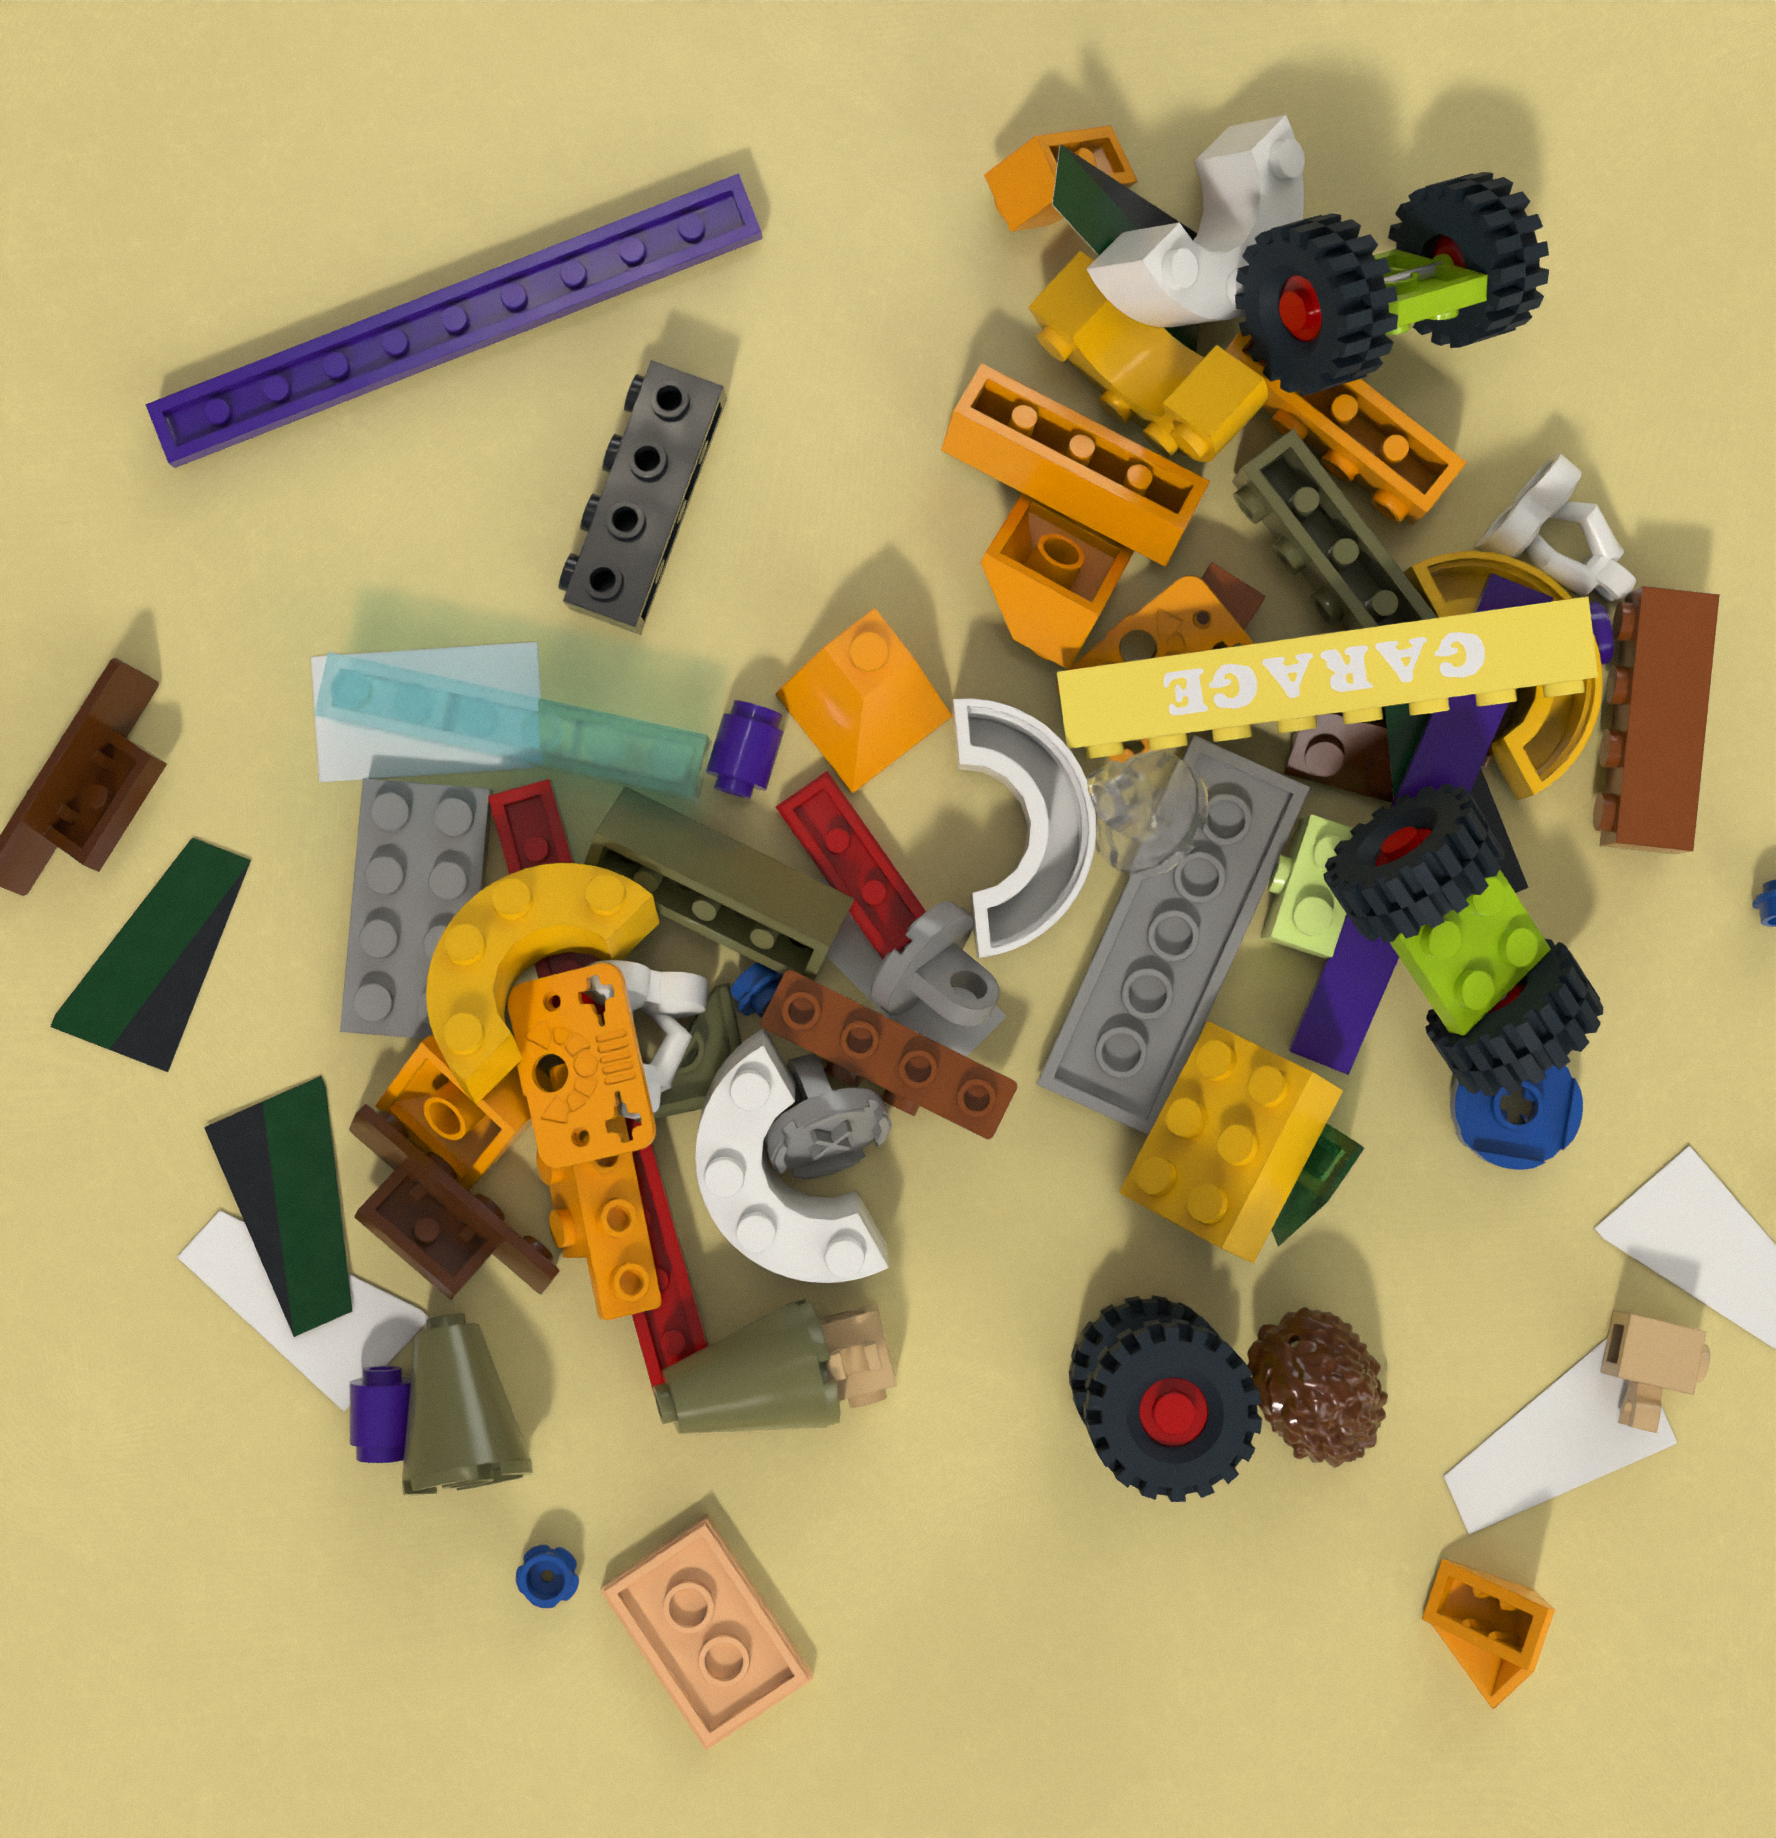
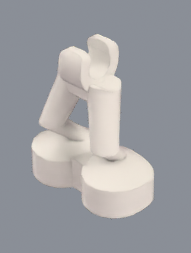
M1557 453L1546 461L1514 498L1515 501L1498 516L1481 536L1475 548L1482 552H1492L1513 558L1518 557L1524 551L1537 569L1579 597L1588 595L1593 590L1606 602L1622 599L1632 591L1637 582L1636 578L1626 568L1617 563L1624 550L1618 543L1597 504L1568 501L1576 490L1582 472L1563 454ZM1548 518L1579 523L1592 554L1580 563L1557 553L1538 535L1541 525Z
M603 960L591 963L587 966L598 963H610L617 966L625 978L633 1021V1011L640 1008L643 1013L651 1016L666 1033V1037L650 1065L643 1064L654 1113L659 1109L661 1092L672 1087V1082L692 1038V1035L675 1019L689 1018L706 1011L708 980L705 977L692 973L654 971L645 965L629 961ZM598 975L590 978V989L584 993L596 1003L605 1007V1000L614 997V989L612 985H602ZM618 1092L620 1103L617 1106L618 1114L625 1118H641L639 1113L633 1114L628 1112L626 1104L622 1103L620 1092Z

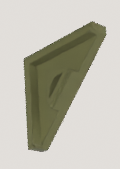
M730 983L717 985L713 988L707 998L706 1011L697 1014L688 1027L687 1031L692 1035V1038L672 1082V1087L661 1092L660 1106L653 1113L654 1119L702 1109L708 1088L717 1071L730 1054L742 1044L733 998L730 994ZM641 1118L635 1119V1123L641 1122Z

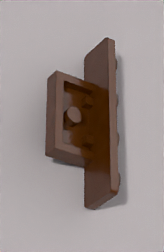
M118 658L110 660L0 835V887L22 896L27 895L57 847L82 865L100 872L167 763L127 737L159 686L158 681Z
M1385 706L1382 707L1383 719L1361 723L1344 724L1342 712L1316 715L1317 728L1295 731L1284 762V774L1392 803L1393 791ZM1492 744L1489 747L1482 767H1489L1493 757Z
M364 1104L355 1113L349 1131L394 1169L393 1173L357 1210L354 1216L356 1220L450 1300L458 1294L492 1254L538 1294H542L560 1271L552 1263L553 1256L551 1252L540 1241L529 1235H524L522 1238L504 1222V1213L491 1199L479 1193L475 1196L472 1195L455 1180L457 1177L456 1173L447 1161L433 1152L423 1153L407 1139V1130L393 1115L383 1110L377 1113L367 1104Z

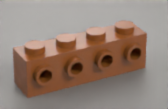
M1642 586L1630 592L1625 597V602H1619L1616 607L1612 632L1614 640L1620 641L1618 666L1613 665L1611 667L1606 685L1607 703L1614 704L1612 729L1604 731L1599 753L1601 767H1607L1605 793L1600 792L1597 795L1593 811V827L1596 831H1601L1599 846L1666 854H1681L1693 852L1720 594Z

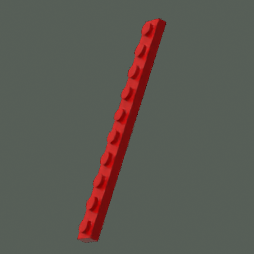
M547 779L488 796L509 874L539 865L575 863L552 780ZM566 952L544 957L534 965L539 979L583 968L591 963L602 960L594 955ZM581 992L583 1003L594 1004L597 1014H601L604 1026L603 1013L606 1011L605 1007L596 1003L584 992ZM556 995L552 999V1004L557 1008L560 1006L561 1000ZM625 1118L629 1141L633 1140L632 1129L642 1124L641 1122L635 1123V1119ZM652 1142L642 1150L633 1151L632 1156L662 1303L656 1309L632 1314V1318L653 1390V1386L664 1383L663 1369L709 1346V1342Z

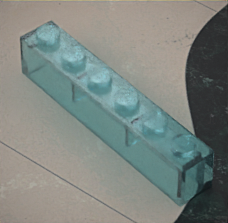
M328 652L314 713L315 716L335 724L618 786H626L699 803L712 745L709 736L702 733Z

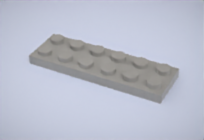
M1193 735L1036 1081L1037 1085L1149 1135L1198 1040L1276 866L1278 857L1285 846L1310 790L1309 786L1198 736Z

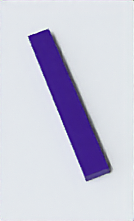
M1489 573L1473 613L1552 602L1554 597ZM1475 694L1449 697L1450 710L1430 713L1390 808L1396 805L1397 798L1406 794L1414 798L1418 795L1420 789L1433 786L1435 791H1437L1442 784H1453L1455 789L1462 786L1470 794L1508 703L1477 707ZM1347 914L1333 957L1326 958L1288 1049L1292 1053L1349 1075L1399 956L1389 942L1383 943L1380 937L1373 942L1367 940L1364 935H1360Z

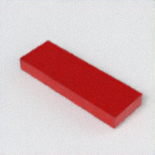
M826 771L777 805L776 809L829 885L855 899L849 913L883 960L888 952L891 953L894 948L900 953L904 950L907 943L910 944L912 942L905 934L909 931L908 928L926 911L834 779Z

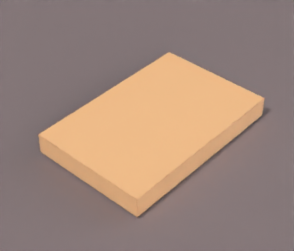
M708 1514L604 1583L600 1588L607 1602L705 1750H708L813 1679V1672Z

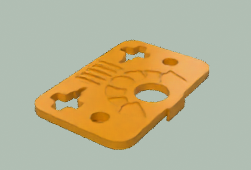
M1185 575L1176 580L1137 613L1131 612L1106 633L1107 637L1072 664L1070 670L1127 662L1121 654L1120 644L1122 638L1132 630H1143L1154 637L1157 643L1155 658L1214 650L1213 647L1221 641L1228 647L1235 646L1238 642L1242 646L1255 643L1202 578L1195 575ZM1201 612L1207 613L1209 616L1208 623H1199L1197 615ZM1057 682V691H1058V694L1060 695V693H1059V685H1058V682ZM1148 738L1140 739L1144 745L1142 751L1136 753L1132 748L1126 747L1124 748V754L1108 757L1118 767L1133 769L1158 750H1149Z
M598 963L516 985L508 996V1010L514 1038L523 1058L520 1064H517L523 1096H527L541 1160L549 1167L564 1168L648 1147L654 1141L656 1124L622 971L613 964ZM598 975L602 985H612L614 989V997L605 1000L604 1026L601 1014H597L594 1004H584L582 1001L581 992L590 989V978ZM556 995L561 1000L560 1006L557 1008L552 1004V999ZM548 1054L560 1056L568 1068L566 1083L560 1090L555 1092L544 1090L536 1079L537 1064L542 1057ZM618 1091L620 1092L622 1103L626 1104L628 1112L633 1114L639 1113L642 1125L632 1129L633 1140L629 1142H624L621 1132H611L609 1129V1120L618 1116L617 1106L620 1104ZM584 1130L589 1133V1141L587 1143H584L580 1138Z

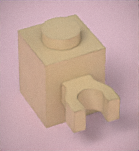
M877 1303L818 1318L831 1360L825 1361L829 1382L836 1381L839 1401L848 1399L850 1407L856 1408L886 1399L885 1389L897 1386L896 1374Z
M1613 1310L1600 1373L1629 1380L1618 1423L1657 1433L1661 1415L1663 1388L1694 1395L1696 1382L1701 1383L1704 1380L1709 1367L1710 1349L1708 1345L1704 1344L1707 1331Z

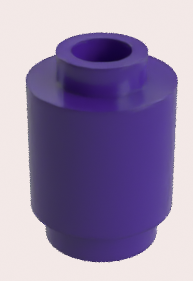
M740 700L733 701L730 714L724 713L706 769V773L717 777L715 789L747 799H751L753 789L767 790L784 734L779 729L782 714L753 703Z
M401 1367L363 1368V1378L349 1382L350 1445L356 1447V1460L359 1462L391 1463L404 1460L411 1378L402 1377Z

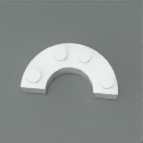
M1286 115L1229 126L1194 161L1202 183L1203 214L1198 234L1194 240L1190 238L1180 222L1123 232L1086 269L1098 289L1118 310L1135 321L1154 327H1178L1229 320L1245 315L1244 309H1236L1235 295L1244 292V285L1238 283L1236 277L1238 268L1249 265L1242 257L1247 246L1257 244L1254 238L1261 232L1303 220L1304 184L1302 172L1305 165V155L1301 145L1295 140L1293 130Z
M971 698L953 699L952 717L958 770L983 772L1004 783L1020 802L1027 825L1025 851L1014 872L997 886L974 892L970 895L976 958H983L1008 952L1029 943L1053 926L1069 909L1084 885L1091 867L1096 841V814L1090 787L1081 766L1069 748L1052 730L1027 713L1002 703Z
M761 1029L739 1045L725 1060L712 1080L703 1102L696 1140L695 1160L699 1188L711 1218L721 1233L743 1255L756 1264L788 1278L806 1282L836 1283L857 1280L889 1268L887 1243L857 1191L834 1198L808 1196L786 1185L770 1166L763 1140L775 1117L795 1102L796 1082L767 1030Z

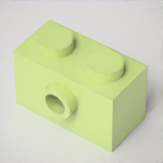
M1313 814L1299 819L1288 855H1279L1269 880L1268 891L1275 893L1260 937L1261 939L1318 958L1333 957L1346 912L1328 887L1323 874L1328 872L1325 868L1328 858L1337 856L1333 850L1341 840H1350L1353 837L1350 833V830L1353 829L1352 827Z

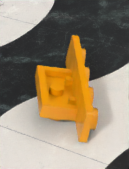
M565 1063L552 1066L549 1070L553 1092L560 1090L566 1083L568 1068ZM618 1114L616 1118L609 1120V1129L611 1132H621L624 1142H629L625 1117ZM585 1130L580 1135L584 1143L589 1141V1133ZM537 1150V1168L542 1181L549 1185L554 1209L549 1214V1228L552 1239L556 1246L562 1249L563 1258L587 1259L598 1317L601 1320H612L660 1307L662 1303L632 1152L569 1167L552 1168L541 1160Z

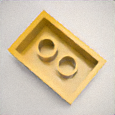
M1207 1021L1119 1193L1211 1244L1254 1264L1343 1090L1316 1073Z

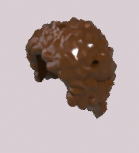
M1307 1307L1301 1308L1297 1312H1287L1278 1326L1273 1324L1262 1325L1258 1331V1340L1254 1341L1248 1349L1247 1357L1249 1362L1247 1366L1253 1374L1251 1375L1253 1383L1259 1389L1262 1404L1257 1405L1263 1411L1265 1420L1271 1424L1272 1431L1277 1432L1280 1437H1283L1284 1442L1288 1446H1292L1293 1457L1302 1459L1308 1456L1314 1463H1321L1325 1460L1332 1467L1336 1468L1344 1462H1352L1356 1458H1363L1365 1448H1372L1376 1445L1377 1429L1381 1427V1422L1386 1418L1383 1406L1387 1403L1388 1394L1385 1391H1381V1382L1377 1378L1381 1370L1380 1364L1367 1351V1345L1360 1342L1359 1334L1352 1332V1325L1344 1323L1340 1317L1333 1315L1329 1311L1322 1312L1318 1309L1312 1311ZM1300 1341L1296 1347L1291 1346L1292 1343Z

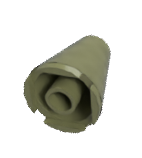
M805 1299L796 1302L792 1301L663 1369L664 1383L653 1386L654 1397L662 1424L674 1422L679 1434L826 1428L827 1426L840 1423L836 1381L829 1382L825 1362L831 1360L820 1322L811 1303H805Z
M463 1313L447 1314L427 1319V1330L415 1334L402 1472L403 1495L437 1494L436 1486L441 1485L442 1489L457 1488L458 1491L522 1478L523 1475H531L533 1468L530 1455L480 1325L475 1323L466 1324L465 1314Z

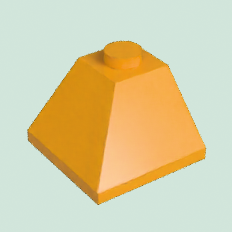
M1022 493L980 563L1013 640L1030 648L1039 657L1051 660L1070 670L1134 550Z
M876 608L872 609L824 646L775 693L852 794L952 718V714L914 657Z
M431 1035L420 1043L375 1105L377 1109L386 1111L398 1119L407 1130L408 1138L425 1154L433 1152L447 1161L456 1173L457 1177L455 1180L468 1191L532 1125L527 1096H523L517 1065L479 1103L475 1104L454 1078L434 1036ZM537 1064L536 1079L538 1084L544 1090L553 1092L551 1079Z

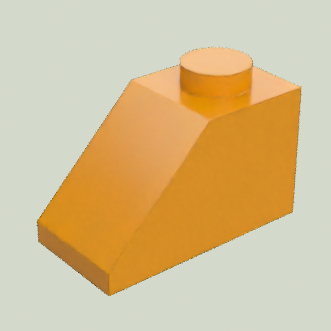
M1111 125L1036 135L984 174L994 196L995 206L999 214L1005 219L1011 232L1049 226L1064 219L1052 205L1060 144L1127 188L1138 182Z

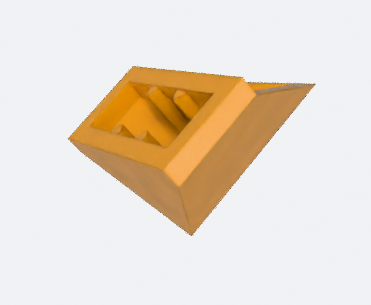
M1442 1559L1422 1620L1434 1627L1494 1710L1535 1671L1555 1609L1534 1589L1450 1560Z

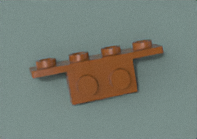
M787 970L784 973L760 1022L762 1028L828 1060L824 1071L831 1076L858 1088L862 1078L885 1089L882 1095L884 1102L912 1116L916 1115L921 1106L985 1139H991L994 1136L1017 1090V1083L1013 1079L793 970Z

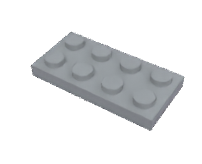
M363 778L340 1032L425 1039L429 1035L434 1036L429 1023L426 1002L429 967L437 943L450 921L471 898L485 888L491 821V806L488 796L493 795V790Z

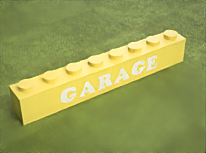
M1589 597L1057 672L1066 745L1069 749L1084 747L1086 759L1124 754L1123 742L1148 738L1149 750L1187 746V733L1212 730L1214 742L1252 737L1251 724L1277 721L1278 733L1317 728L1316 715L1342 712L1344 724L1383 719L1382 707L1408 703L1410 716L1450 710L1449 697L1475 694L1477 707L1517 701L1516 688L1543 685L1544 697L1585 692L1584 679L1598 677Z

